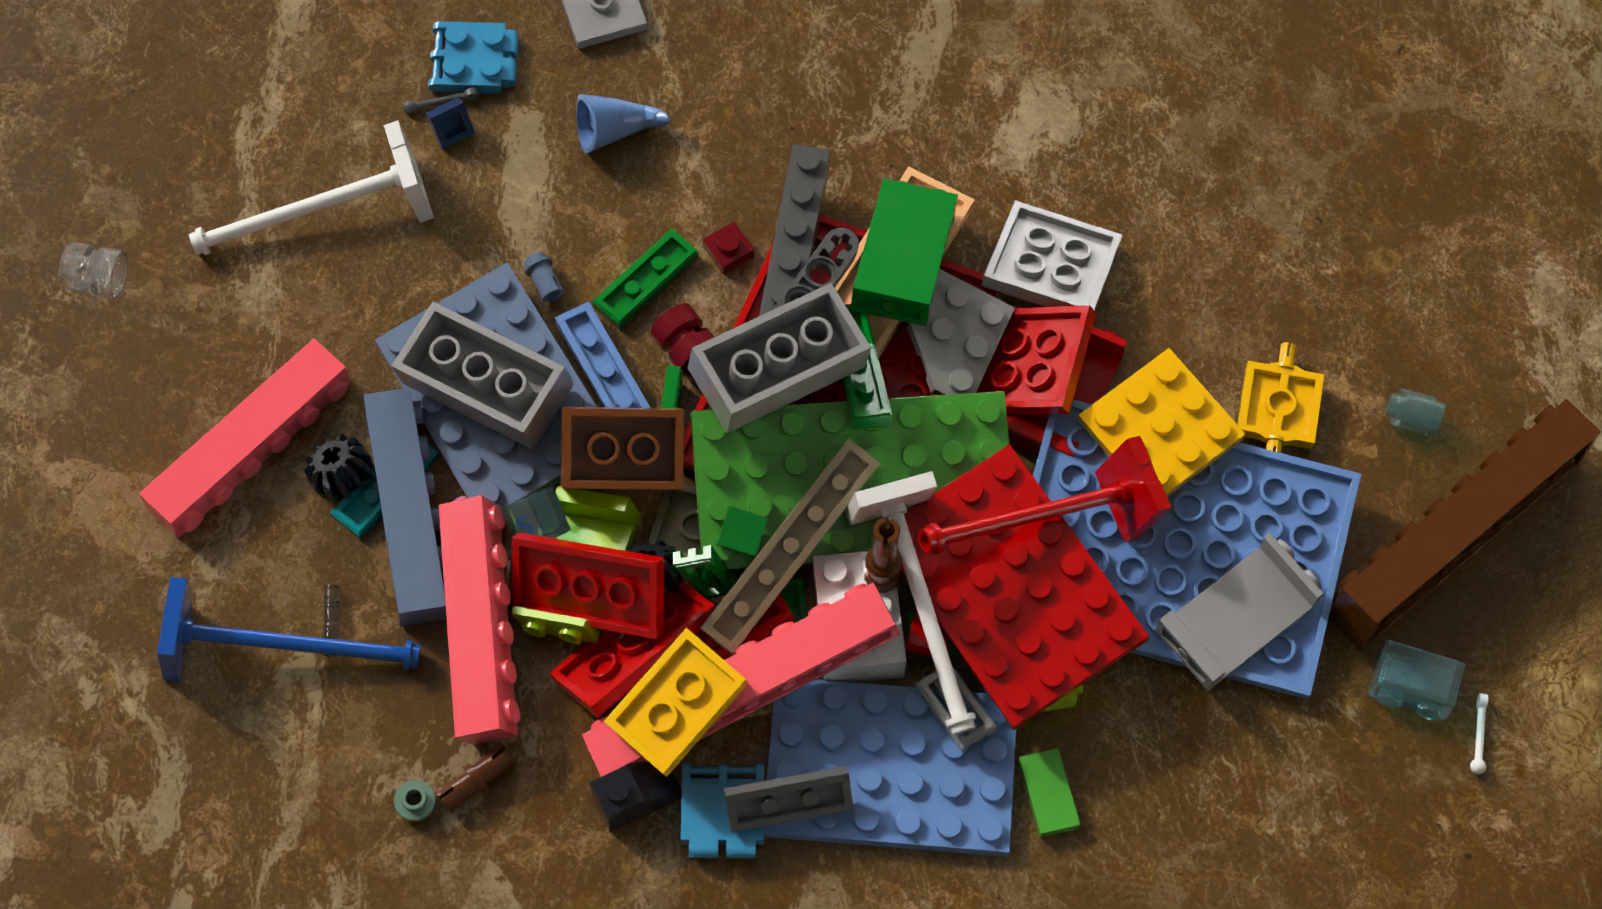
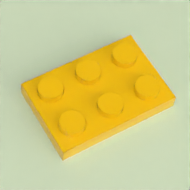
M686 628L604 722L667 777L749 682Z

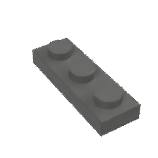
M846 766L724 788L731 833L854 810L849 772Z

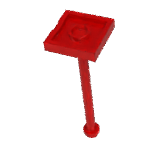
M1141 436L1126 439L1096 470L1095 475L1100 484V490L942 529L936 523L928 524L925 529L919 531L918 539L924 553L937 555L943 553L947 544L1108 504L1123 540L1127 543L1139 540L1172 506L1161 481H1159Z

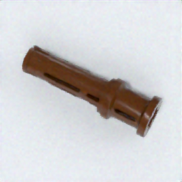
M881 518L875 523L873 528V547L867 552L865 558L864 581L867 585L874 583L880 593H887L893 590L898 585L902 560L897 550L900 526L892 518H890V525H885L886 518Z

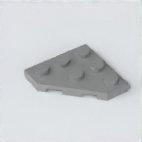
M939 269L932 296L927 327L908 323L907 330L917 357L920 356L927 374L926 381L932 394L976 393L1015 308Z

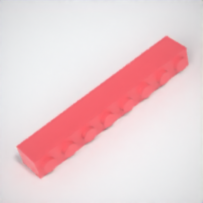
M871 583L867 586L866 584L856 585L846 591L844 598L831 605L830 603L820 604L808 612V617L796 623L786 622L779 625L772 631L770 637L760 642L750 641L738 647L735 651L736 654L724 661L740 673L749 684L701 739L900 636L901 633L875 584ZM607 717L594 722L591 725V730L582 734L601 777L628 764L649 762L604 722Z

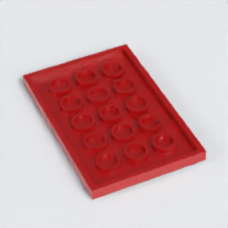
M1009 444L932 494L929 500L921 502L908 510L904 516L939 625L1014 731L1147 642L1149 635L1062 516L947 544L941 554L933 555L932 553L926 554L923 552L919 544L918 535L919 531L925 529L928 524L936 523L942 529L1051 502ZM902 564L900 569H901V571L904 573V575L906 576V573H905V570H904V567H903V564Z

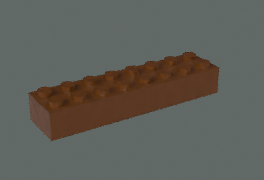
M1565 399L1556 408L1551 404L1544 408L1534 419L1536 424L1529 431L1524 427L1518 430L1508 440L1506 444L1509 447L1502 454H1499L1497 451L1492 452L1480 464L1479 468L1481 471L1473 478L1469 474L1465 475L1451 489L1454 494L1446 501L1442 498L1434 501L1423 513L1425 518L1418 525L1413 521L1408 523L1396 535L1395 538L1398 541L1388 549L1385 545L1381 546L1367 560L1369 565L1361 573L1355 569L1339 583L1338 586L1341 589L1333 596L1332 602L1334 605L1329 613V619L1360 651L1366 648L1582 462L1601 431L1568 399Z

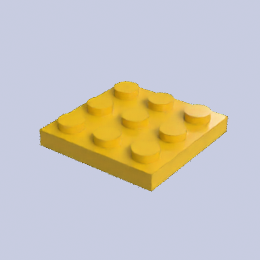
M1170 348L1080 413L1077 420L1109 457L1126 439L1141 436L1152 461L1153 468L1159 481H1161L1167 497L1244 440L1245 437L1243 430Z

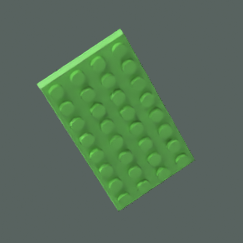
M1005 391L888 398L893 415L892 425L854 430L846 401L786 405L730 433L725 432L713 410L691 411L690 419L701 554H703L704 546L711 545L725 562L727 569H746L753 561V557L716 546L728 507L732 506L768 518L757 551L758 554L848 438L880 463L859 491L932 471L937 484L933 494L1009 445ZM845 508L803 564H812L813 556L869 551L873 547L874 525L883 517L849 526Z

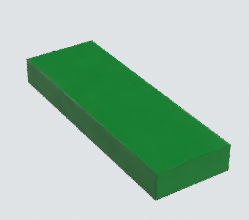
M671 228L592 301L593 308L617 329L621 330L699 258V251Z

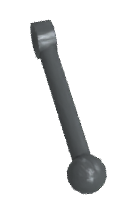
M468 88L464 93L420 102L407 100L403 104V110L407 114H414L417 109L442 105L457 97L461 100L474 102L480 97L477 88Z

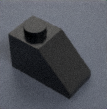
M650 762L628 764L590 782L592 798L609 832L619 829L682 798V790L673 773L671 772L666 777Z

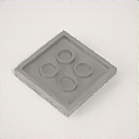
M1015 200L984 274L981 286L1044 307L1090 305L1095 311L1118 251L1122 234Z

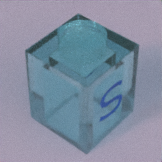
M553 486L521 497L501 507L512 536L518 533H525L557 539V537L571 530Z

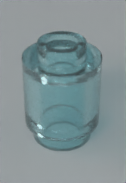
M1400 388L1397 394L1390 393L1384 415L1390 417V425L1427 434L1428 431L1438 433L1445 412V403L1438 402L1437 397Z

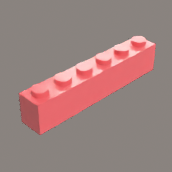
M313 338L139 493L146 509L177 538H180L185 532H191L196 529L202 522L204 515L215 505L219 506L226 502L232 495L233 489L244 479H250L255 476L266 459L273 453H279L284 450L289 444L291 437L302 427L306 428L313 424L318 418L320 411L331 401L335 402L343 397L348 386L351 384L346 367Z
M483 495L439 505L455 738L472 745L518 736L517 723L520 719V711L515 701L513 684L516 682L517 672L511 658L510 646L513 643L514 634L508 620L507 608L510 604L511 596L505 582L504 567L507 566L508 558L502 544L501 531L504 528L505 520L498 504Z

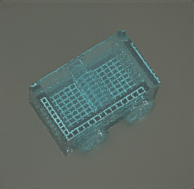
M1386 639L1378 652L1367 696L1377 698L1380 704L1388 707L1397 708L1403 706L1415 710L1419 716L1426 719L1438 720L1441 718L1446 720L1455 707L1465 663Z

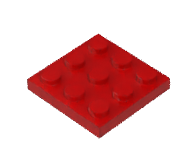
M1090 305L1015 308L976 393L1005 391L1006 413L1012 415L1069 414L1096 312Z

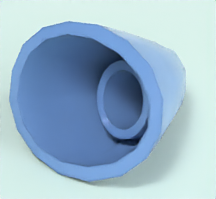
M579 94L577 98V130L581 148L585 153L595 151L646 128L667 125L671 121L666 112L647 105L603 96Z

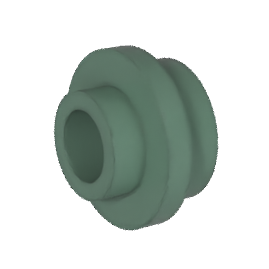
M412 780L402 784L394 796V806L397 813L403 819L412 822L427 818L433 812L436 804L433 789L427 783L419 780ZM412 794L422 796L421 802L417 805H409L407 799Z

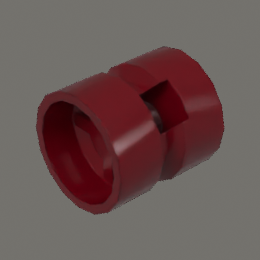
M682 303L667 310L654 322L650 329L651 336L664 352H669L668 358L672 364L681 367L683 376H691L688 364L692 348L714 338V335L707 327L702 328V319L689 303Z

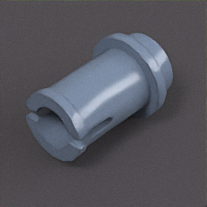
M537 252L530 255L524 261L526 266L524 272L526 276L532 278L542 301L550 303L559 299L565 291L551 267L552 259L549 256H545L543 252Z

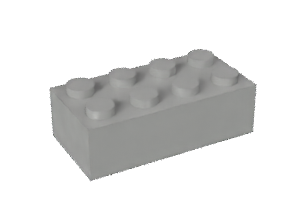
M830 283L693 347L688 370L725 432L730 433L865 368L871 346L834 286Z
M433 301L391 365L402 384L532 450L536 447L574 385L564 366Z

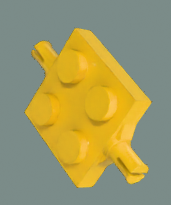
M1288 342L1280 345L1279 362L1270 364L1253 361L1247 362L1237 425L1243 430L1246 438L1257 439L1267 443V450L1279 453L1282 451V446L1288 445L1313 449L1324 374L1304 371L1294 366L1297 346L1291 343L1288 350Z

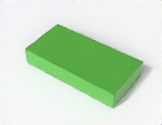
M1056 748L1019 757L1018 764L1039 838L1079 829L1080 821L1059 749Z

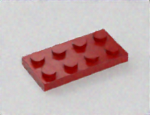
M518 533L512 537V610L516 606L583 618L593 628L658 639L664 634V557Z
M682 582L678 585V592L666 595V600H664V634L658 639L602 629L597 643L587 641L549 674L556 685L598 718L634 688L686 628L695 636L702 632L699 629L715 610L716 606L689 585Z

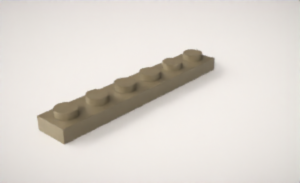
M848 438L699 630L727 652L733 654L848 506L854 493L861 489L880 463Z

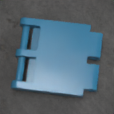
M435 22L433 24L436 42L435 50L431 51L430 60L434 63L433 76L428 80V89L430 91L464 93L468 88H477L479 93L502 94V87H515L519 40L517 30L506 29L505 23ZM443 36L446 37L445 50H442ZM441 64H442V67H443V76H442V78H440Z
M682 762L681 844H689V858H718V845H726V858H755L756 845H764V827L731 833L724 788L764 781V763H756V767H728V763H719V767L691 766V762ZM691 775H719V779L691 778ZM728 775H756V779H728Z

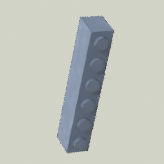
M410 388L363 394L400 627L446 620L445 589L441 573L443 568L442 547L437 545L435 532L440 531L439 509L430 508L429 496L436 495L432 471L424 472L423 460L430 459L426 436L418 437L416 425L423 424L420 400L412 401Z

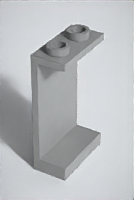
M1271 533L1263 538L1259 548L1179 611L1174 613L1171 610L1159 619L1155 631L1207 691L1211 690L1314 608L1324 594L1320 590L1321 584L1317 577L1307 569L1303 571L1294 560V553L1287 543L1281 539L1276 540Z

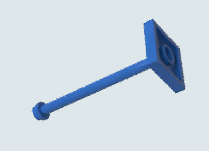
M170 577L157 650L164 681L180 682L186 644H191L192 640L403 663V670L407 671L410 668H418L420 644H413L411 640H406L405 647L194 624V619H190L192 603L187 579Z

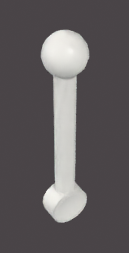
M1479 693L1477 697L1476 707L1478 714L1475 759L1470 764L1471 771L1477 775L1486 771V763L1483 761L1488 694Z

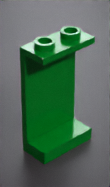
M883 178L853 286L852 311L927 327L936 280L951 223H954L958 194L949 193L942 189H930L904 181H893Z

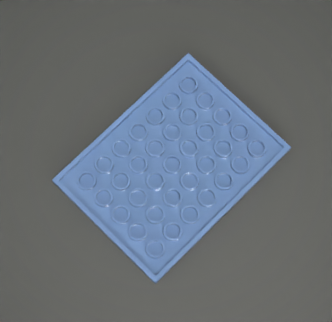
M1073 400L1069 414L1049 415L1033 477L1051 501L1101 489L1095 472L1109 456L1089 435L1083 425L1077 421L1078 415L1092 404ZM1053 432L1067 437L1068 448L1075 454L1074 457L1049 447ZM1072 440L1080 443L1077 449L1073 446ZM1239 442L1168 496L1172 508L1139 540L1124 542L1108 504L1062 515L1149 635L1147 642L1130 653L1182 667L1186 666L1155 631L1159 619L1171 610L1174 613L1179 611L1259 548L1263 538L1269 533L1276 540H1283L1293 551L1294 560L1303 571L1307 569L1317 577L1321 584L1320 590L1324 594L1314 608L1226 678L1307 700L1310 698L1361 473Z

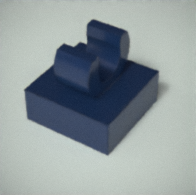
M459 97L426 113L436 141L442 149L475 134L464 102Z

